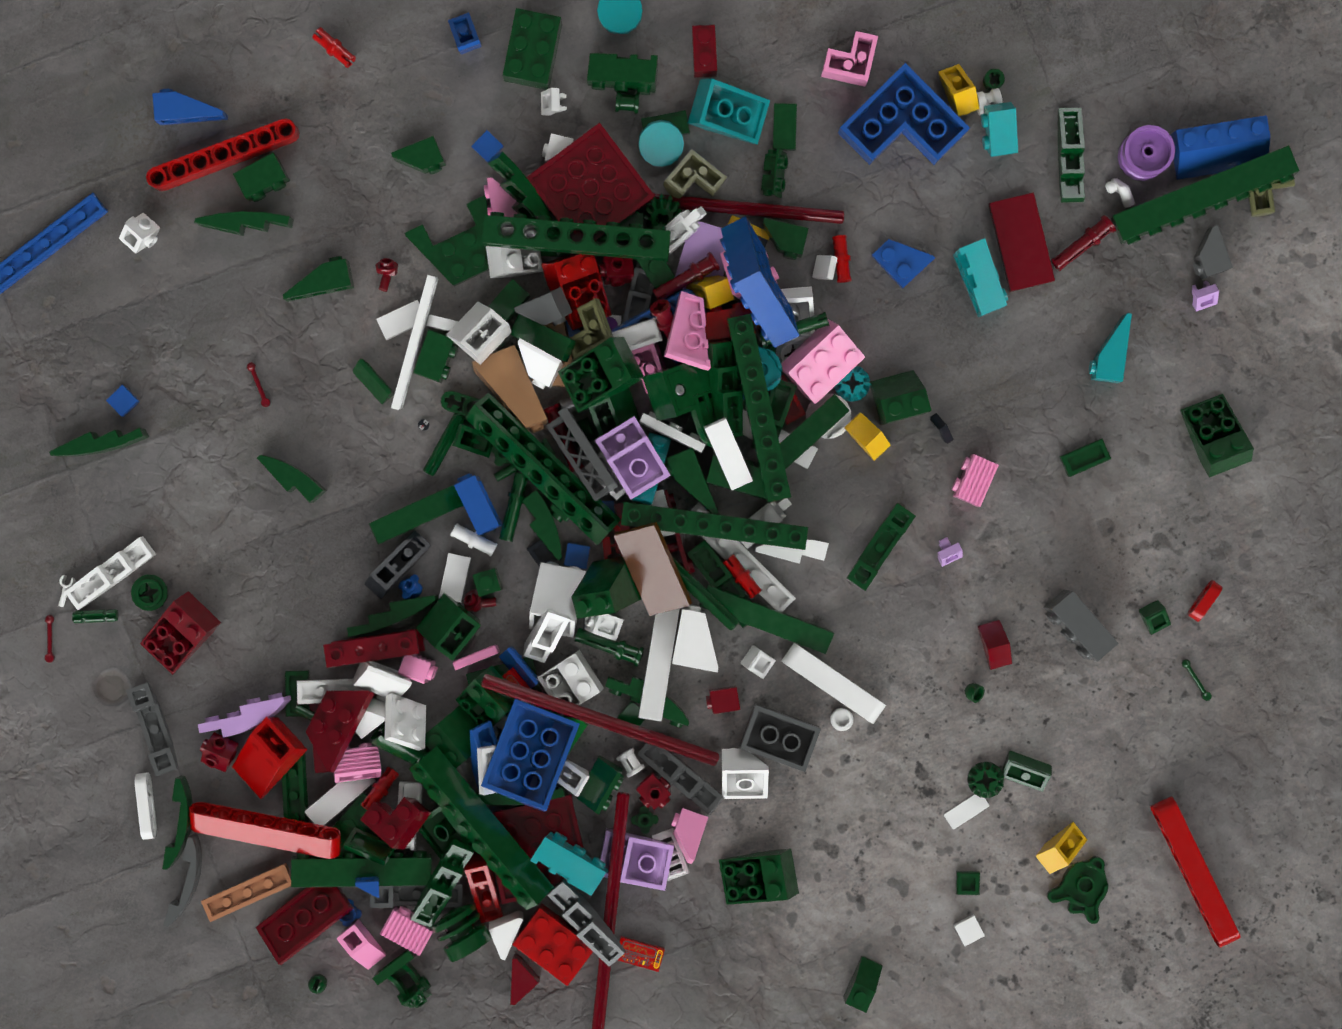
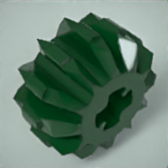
M662 193L659 199H652L650 203L645 205L646 211L643 214L644 219L647 220V227H665L679 213H682V209L679 208L680 203L678 201L672 202L673 197L671 195L665 199Z

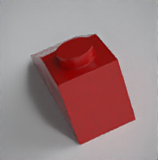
M474 851L464 869L477 911L481 915L480 921L485 923L503 917L494 873L489 869L483 857Z

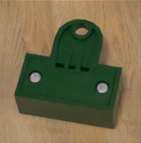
M732 347V365H736ZM680 362L645 375L643 380L657 421L677 417L691 411L701 440L707 446L712 447L704 429V426L717 421L711 394L709 370ZM737 375V389L742 390L741 383Z

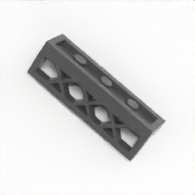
M564 407L558 412L560 417L548 424L547 428L593 499L597 501L617 488L618 484L571 412ZM565 422L568 427L567 436L558 435L554 428ZM570 441L578 442L580 445L579 455L569 453ZM582 459L589 460L593 465L591 474L580 470ZM594 478L602 479L606 485L598 493H595L592 488Z

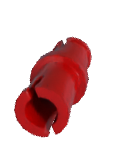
M322 27L316 30L319 35L313 34L312 39L324 47L329 56H334L346 68L352 65L351 60L355 62L356 56L344 48L339 39L335 40Z
M846 235L832 237L834 255L837 257V283L852 281L849 267L851 256L848 255Z
M735 554L723 562L736 578L734 581L743 587L750 596V599L762 591L750 576L751 572L742 566L735 557Z
M387 767L377 783H373L371 786L372 790L360 805L368 810L374 801L380 802L383 796L386 797L388 795V789L399 774L392 768Z

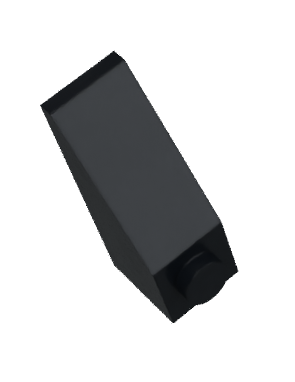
M414 530L369 575L365 585L382 599L431 547V544Z

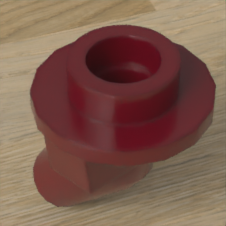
M383 258L380 262L376 263L375 267L377 273L383 274L378 289L387 292L391 276H395L398 273V263L394 262L393 259Z
M473 589L465 595L464 606L467 611L478 612L483 607L497 606L496 597L481 599L477 590Z

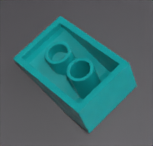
M712 78L700 79L687 124L758 145L770 100Z

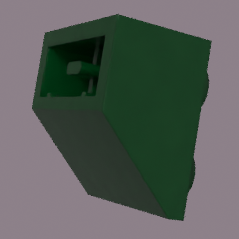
M629 388L587 408L598 438L634 416L638 423H640V417Z
M443 593L416 629L434 648L453 661L480 628L481 622L479 618L467 611L462 605L446 593Z
M491 665L476 677L456 699L460 707L468 713L477 726L491 721L494 727L510 712L516 699L481 686L485 674L505 680Z
M599 755L589 772V779L576 798L597 814L602 809L606 811L612 801V790L617 791L624 780V775H622L623 768Z

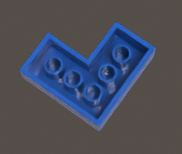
M905 63L840 127L838 134L869 165L901 134L935 165L968 132L970 127Z
M746 216L721 228L723 238L720 239V242L726 251L723 254L729 265L727 270L732 278L730 280L731 286L735 293L740 292L742 295L740 298L745 309L750 308L752 311L750 314L755 325L760 324L762 327L761 333L766 341L770 340L775 348L800 336L793 309L775 281L766 249Z

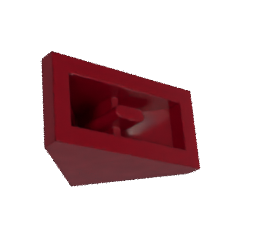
M1000 620L977 626L989 669L992 670L1012 664L1010 642Z
M514 954L512 958L510 1005H516L540 981V977L519 954Z

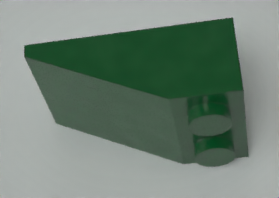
M693 448L668 457V463L664 465L671 475L669 478L674 477L679 485L712 514L718 513Z

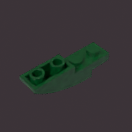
M633 676L629 684L608 677L605 687L609 688V693L621 696L624 693L630 696L629 700L641 704L644 686L643 679ZM666 694L662 717L670 720L669 724L679 728H682L683 725L688 726L689 719L686 714Z

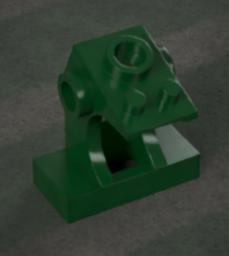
M407 949L375 973L372 979L377 985L386 979L390 980L400 992L397 997L402 1006L419 1008L427 1002L426 998L432 995L429 990L431 984L425 976L421 977L410 963L416 954ZM407 972L415 982L408 989L400 980Z

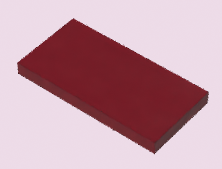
M1034 192L989 203L1009 292L1054 282L1055 278Z
M306 887L255 928L278 965H282L354 908L340 887Z

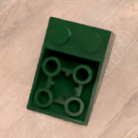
M610 337L558 371L578 412L629 388L645 378L624 337Z
M1224 394L1180 410L1197 456L1209 478L1252 461L1254 447Z
M791 848L719 859L727 905L783 901L799 894Z

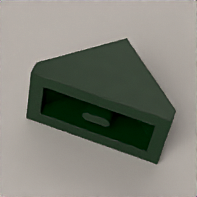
M459 424L452 446L489 458L493 445L476 429Z

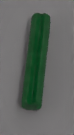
M456 413L452 416L423 469L425 473L431 476L436 474L455 439L459 424L463 425L465 421L463 416Z

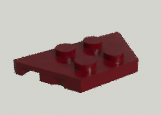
M368 690L326 691L306 730V734L327 771L335 772L375 694L374 692Z

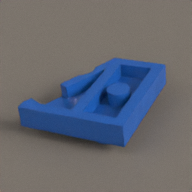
M890 239L872 254L877 263L902 289L935 259L933 255Z

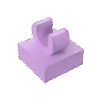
M1204 281L1203 288L1199 290L1196 285H1192V305L1196 311L1218 304L1219 290L1216 284L1210 285L1209 282Z
M947 537L939 540L941 551L938 552V560L942 567L963 557L959 543L951 546Z

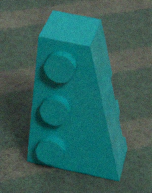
M984 238L959 248L953 254V257L978 318L1007 306L1008 296L1005 289L1001 288L1000 277L994 266L986 239Z
M550 832L543 839L530 861L535 864L538 861L549 868L548 871L554 875L556 873L567 879L568 883L592 896L608 871L605 867L606 863L597 857L590 858L586 855L587 851L577 844L573 847L566 842L567 838L559 832H555V834Z

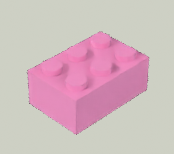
M829 319L830 326L817 329L781 363L782 371L794 385H797L800 392L814 404L820 401L865 358L842 328Z

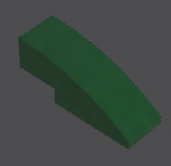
M512 279L488 307L508 323L516 315L514 308L526 302L531 296Z
M518 314L510 335L522 339L564 362H568L577 342L521 314Z
M780 380V383L769 394L778 438L797 385Z
M264 455L257 457L287 492H292L297 488L309 503H314L327 491L314 478L292 464Z
M535 490L522 501V504L535 518L529 526L559 562L562 559L557 527L545 501L538 491Z

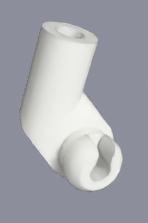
M1113 178L1111 181L1106 182L1107 192L1114 193L1116 191L1119 193L1125 208L1135 204L1130 187L1118 178Z

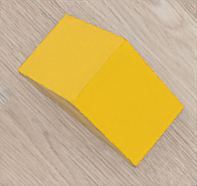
M861 412L844 427L874 461L891 446L882 431Z

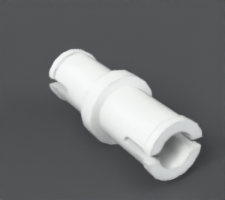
M458 523L450 535L467 543L469 548L472 549L474 547L490 557L498 545Z

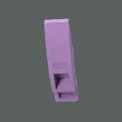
M282 693L268 695L269 700L262 702L260 697L246 700L247 705L239 706L240 711L227 713V718L219 720V715L205 718L206 723L198 724L199 733L221 729L224 738L254 729L265 717H274L291 701V697H283Z

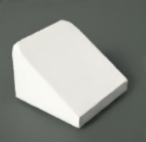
M753 645L741 661V664L764 679L776 660Z

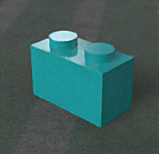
M1012 102L984 106V114H981V124L985 128L986 135L982 136L983 149L987 150L991 157L1018 153L1015 106Z

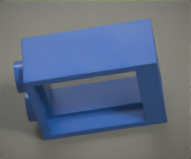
M469 473L458 478L459 483L455 484L454 487L477 534L484 535L502 526L503 524L480 477Z

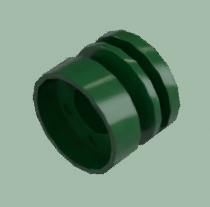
M474 903L451 910L431 927L434 933L445 930L437 937L438 941L450 939V942L443 948L450 962L466 957L492 939L486 924L474 926V923L481 916L479 913L468 916L476 909Z

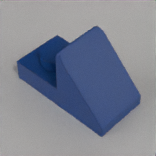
M469 12L448 20L461 55L482 47Z

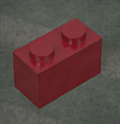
M715 25L692 26L694 78L717 77Z

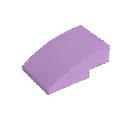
M698 221L700 227L685 241L675 277L689 269L690 263H697L705 258L709 252L716 259L720 270H715L705 277L724 275L725 269L720 253L725 251L720 242V239L723 238L721 227Z
M635 416L595 440L630 499L635 498L671 476Z
M608 828L605 831L600 860L606 863L605 867L608 869L604 876L605 878H608L613 837V829ZM626 832L620 882L665 891L674 845Z

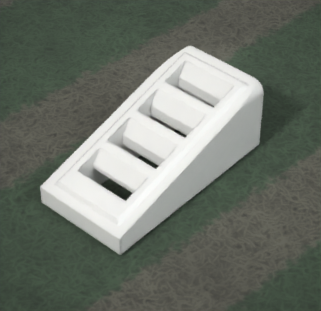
M674 828L652 835L653 839L659 841L672 837V841L667 843L675 846L676 849L673 850L672 856L678 854L679 858L671 861L670 867L678 864L682 865L681 868L673 871L669 869L668 881L689 873L684 855L673 835Z

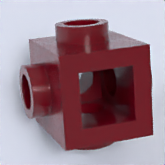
M604 256L602 262L598 264L599 273L603 277L604 285L622 286L624 283H631L634 277L633 262L630 258Z
M214 732L210 739H205L201 745V762L205 763L208 767L216 768L226 773L236 756L239 743L230 740L228 737L223 738V735Z
M651 772L636 786L637 792L641 795L639 799L647 808L651 806L655 810L659 806L662 809L671 800L669 798L671 795L670 783L664 777L659 778L654 772ZM658 790L659 793L655 795L651 791Z

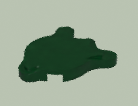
M1094 856L1089 860L1072 864L1064 873L1061 883L1047 892L1048 900L1052 903L1068 900L1067 910L1069 913H1082L1089 923H1098L1100 919L1099 905L1108 892V883L1104 870L1105 862L1103 859Z

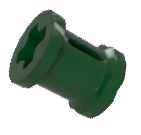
M617 91L615 112L624 110L634 111L635 114H638L640 94L627 95Z

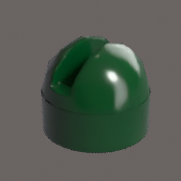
M970 683L966 686L964 692L970 701L978 703L983 698L985 689L979 684Z
M321 974L313 975L308 981L309 990L315 994L322 993L327 987V979ZM316 979L320 980L317 990L314 989Z

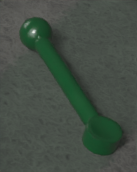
M1188 659L1183 660L1182 666L1187 668L1202 692V699L1209 701L1212 697L1211 693L1207 692L1190 666L1191 662Z

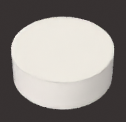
M846 708L835 709L830 716L831 725L838 731L848 730L853 724L852 713Z

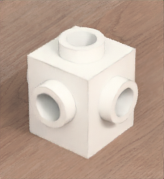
M142 213L137 217L132 216L126 221L119 239L134 253H138L145 247H152L157 242L158 238L156 236L160 227L146 214Z

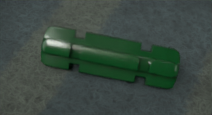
M109 609L107 611H74L72 613L73 623H84V621L85 623L106 622V620L107 622L118 621L119 617L118 610Z

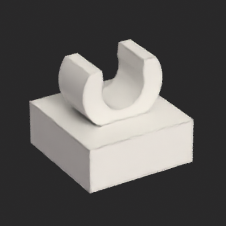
M549 88L542 91L541 115L550 116L567 110V107L560 106V100L565 99L566 94H559V88Z

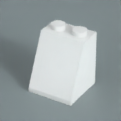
M541 562L530 608L529 629L532 630L540 617L549 609L570 616L562 636L574 638L577 616L571 596L586 571L575 566L568 568L559 566L555 562Z
M692 604L687 608H682L672 664L718 673V664L705 611H701L700 606Z

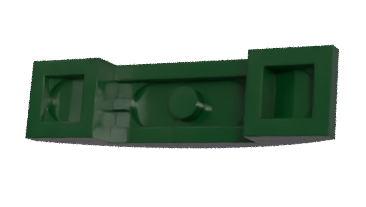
M896 503L859 556L846 579L866 591L877 575L878 570L916 515Z
M185 776L175 778L172 801L181 802L176 841L165 847L163 870L172 867L179 859L191 832L189 807L193 804V800Z

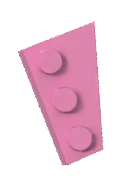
M683 291L680 292L664 357L708 371L711 365L707 352L709 346L705 333L706 318L703 298Z

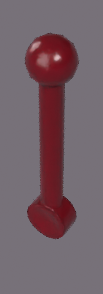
M249 362L247 369L251 371L262 398L261 405L269 407L271 401L265 396L255 371L256 365L253 362Z
M47 615L45 617V622L47 623V655H45V661L50 663L55 660V656L52 654V623L54 622V617Z

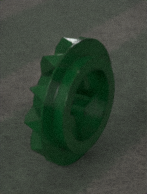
M143 575L134 582L131 589V597L135 605L145 611L157 610L164 605L168 598V587L163 579L156 575ZM148 586H150L151 589H158V591L153 594V600L150 596L141 595L148 591Z
M980 762L974 765L968 773V786L972 793L980 798L990 799L998 795L1004 787L1003 772L994 763ZM983 771L986 772L988 778L994 779L989 782V789H986L984 783L977 782L983 779Z

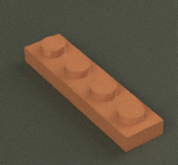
M284 863L203 899L201 903L209 921L212 922L290 887V870L287 864Z

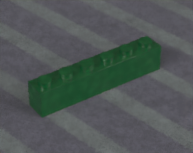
M423 850L413 851V854L394 851L385 866L349 851L343 852V855L332 859L297 853V856H292L291 887H356L355 880L357 877L376 876L379 877V886H426L431 877V854H427V851Z

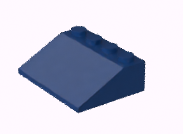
M515 699L481 786L540 811H547L580 724Z

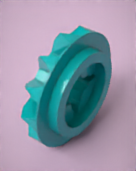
M854 367L834 386L837 395L850 402L861 400L866 396L870 388L869 375L862 367ZM852 374L855 381L862 383L854 387L853 393H851L849 385L842 384V382L849 381Z

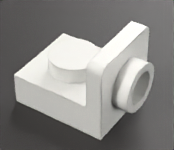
M610 614L586 617L584 629L593 634L616 641L624 620Z

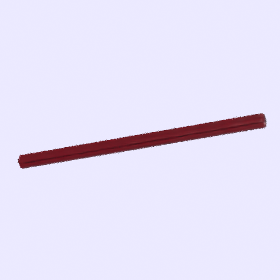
M654 194L655 198L659 199L661 194ZM663 194L665 199H667L670 196ZM686 196L681 198L673 197L672 202L678 201L680 203L679 208L684 210H694L702 206L706 212L842 224L844 221V211Z
M485 674L482 679L481 686L483 688L713 766L718 763L719 754L717 752Z
M626 792L617 793L603 920L613 934H615L630 797L629 793ZM600 958L592 1029H604L611 966L609 967Z

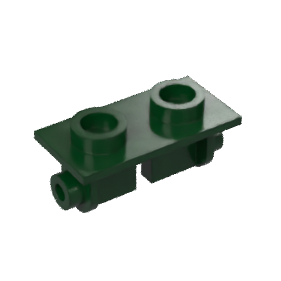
M777 148V151L769 149L768 153L765 154L763 170L771 171V175H763L761 191H763V196L770 197L773 194L778 198H782V192L785 190L784 173L788 167L787 153Z

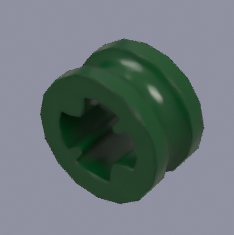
M990 69L983 77V85L989 91L996 88L1000 89L1005 81V76L999 69ZM990 75H992V77H994V75L998 76V85H996L995 83L991 85L989 83L991 79L989 77Z

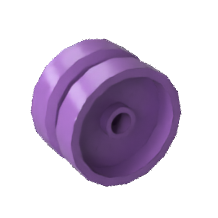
M1153 125L1139 127L1128 135L1119 147L1117 158L1120 168L1127 176L1134 180L1146 181L1153 179L1172 163L1175 155V145L1169 133L1161 127Z

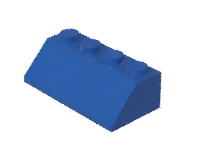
M1267 115L1175 130L1170 136L1175 145L1173 161L1176 180L1221 173L1268 154L1271 137Z

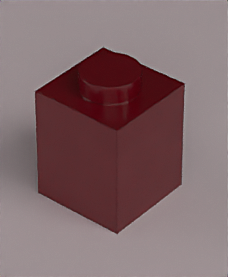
M736 685L709 690L710 695L706 696L707 708L712 709L713 714L740 710Z

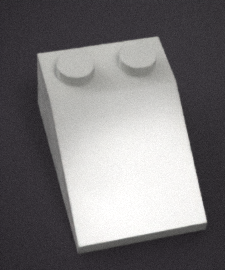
M368 661L359 664L352 684L356 686L355 690L372 691L377 694V699L386 702V695L393 693L402 696L409 689L412 682L409 678L398 675V671L374 661Z

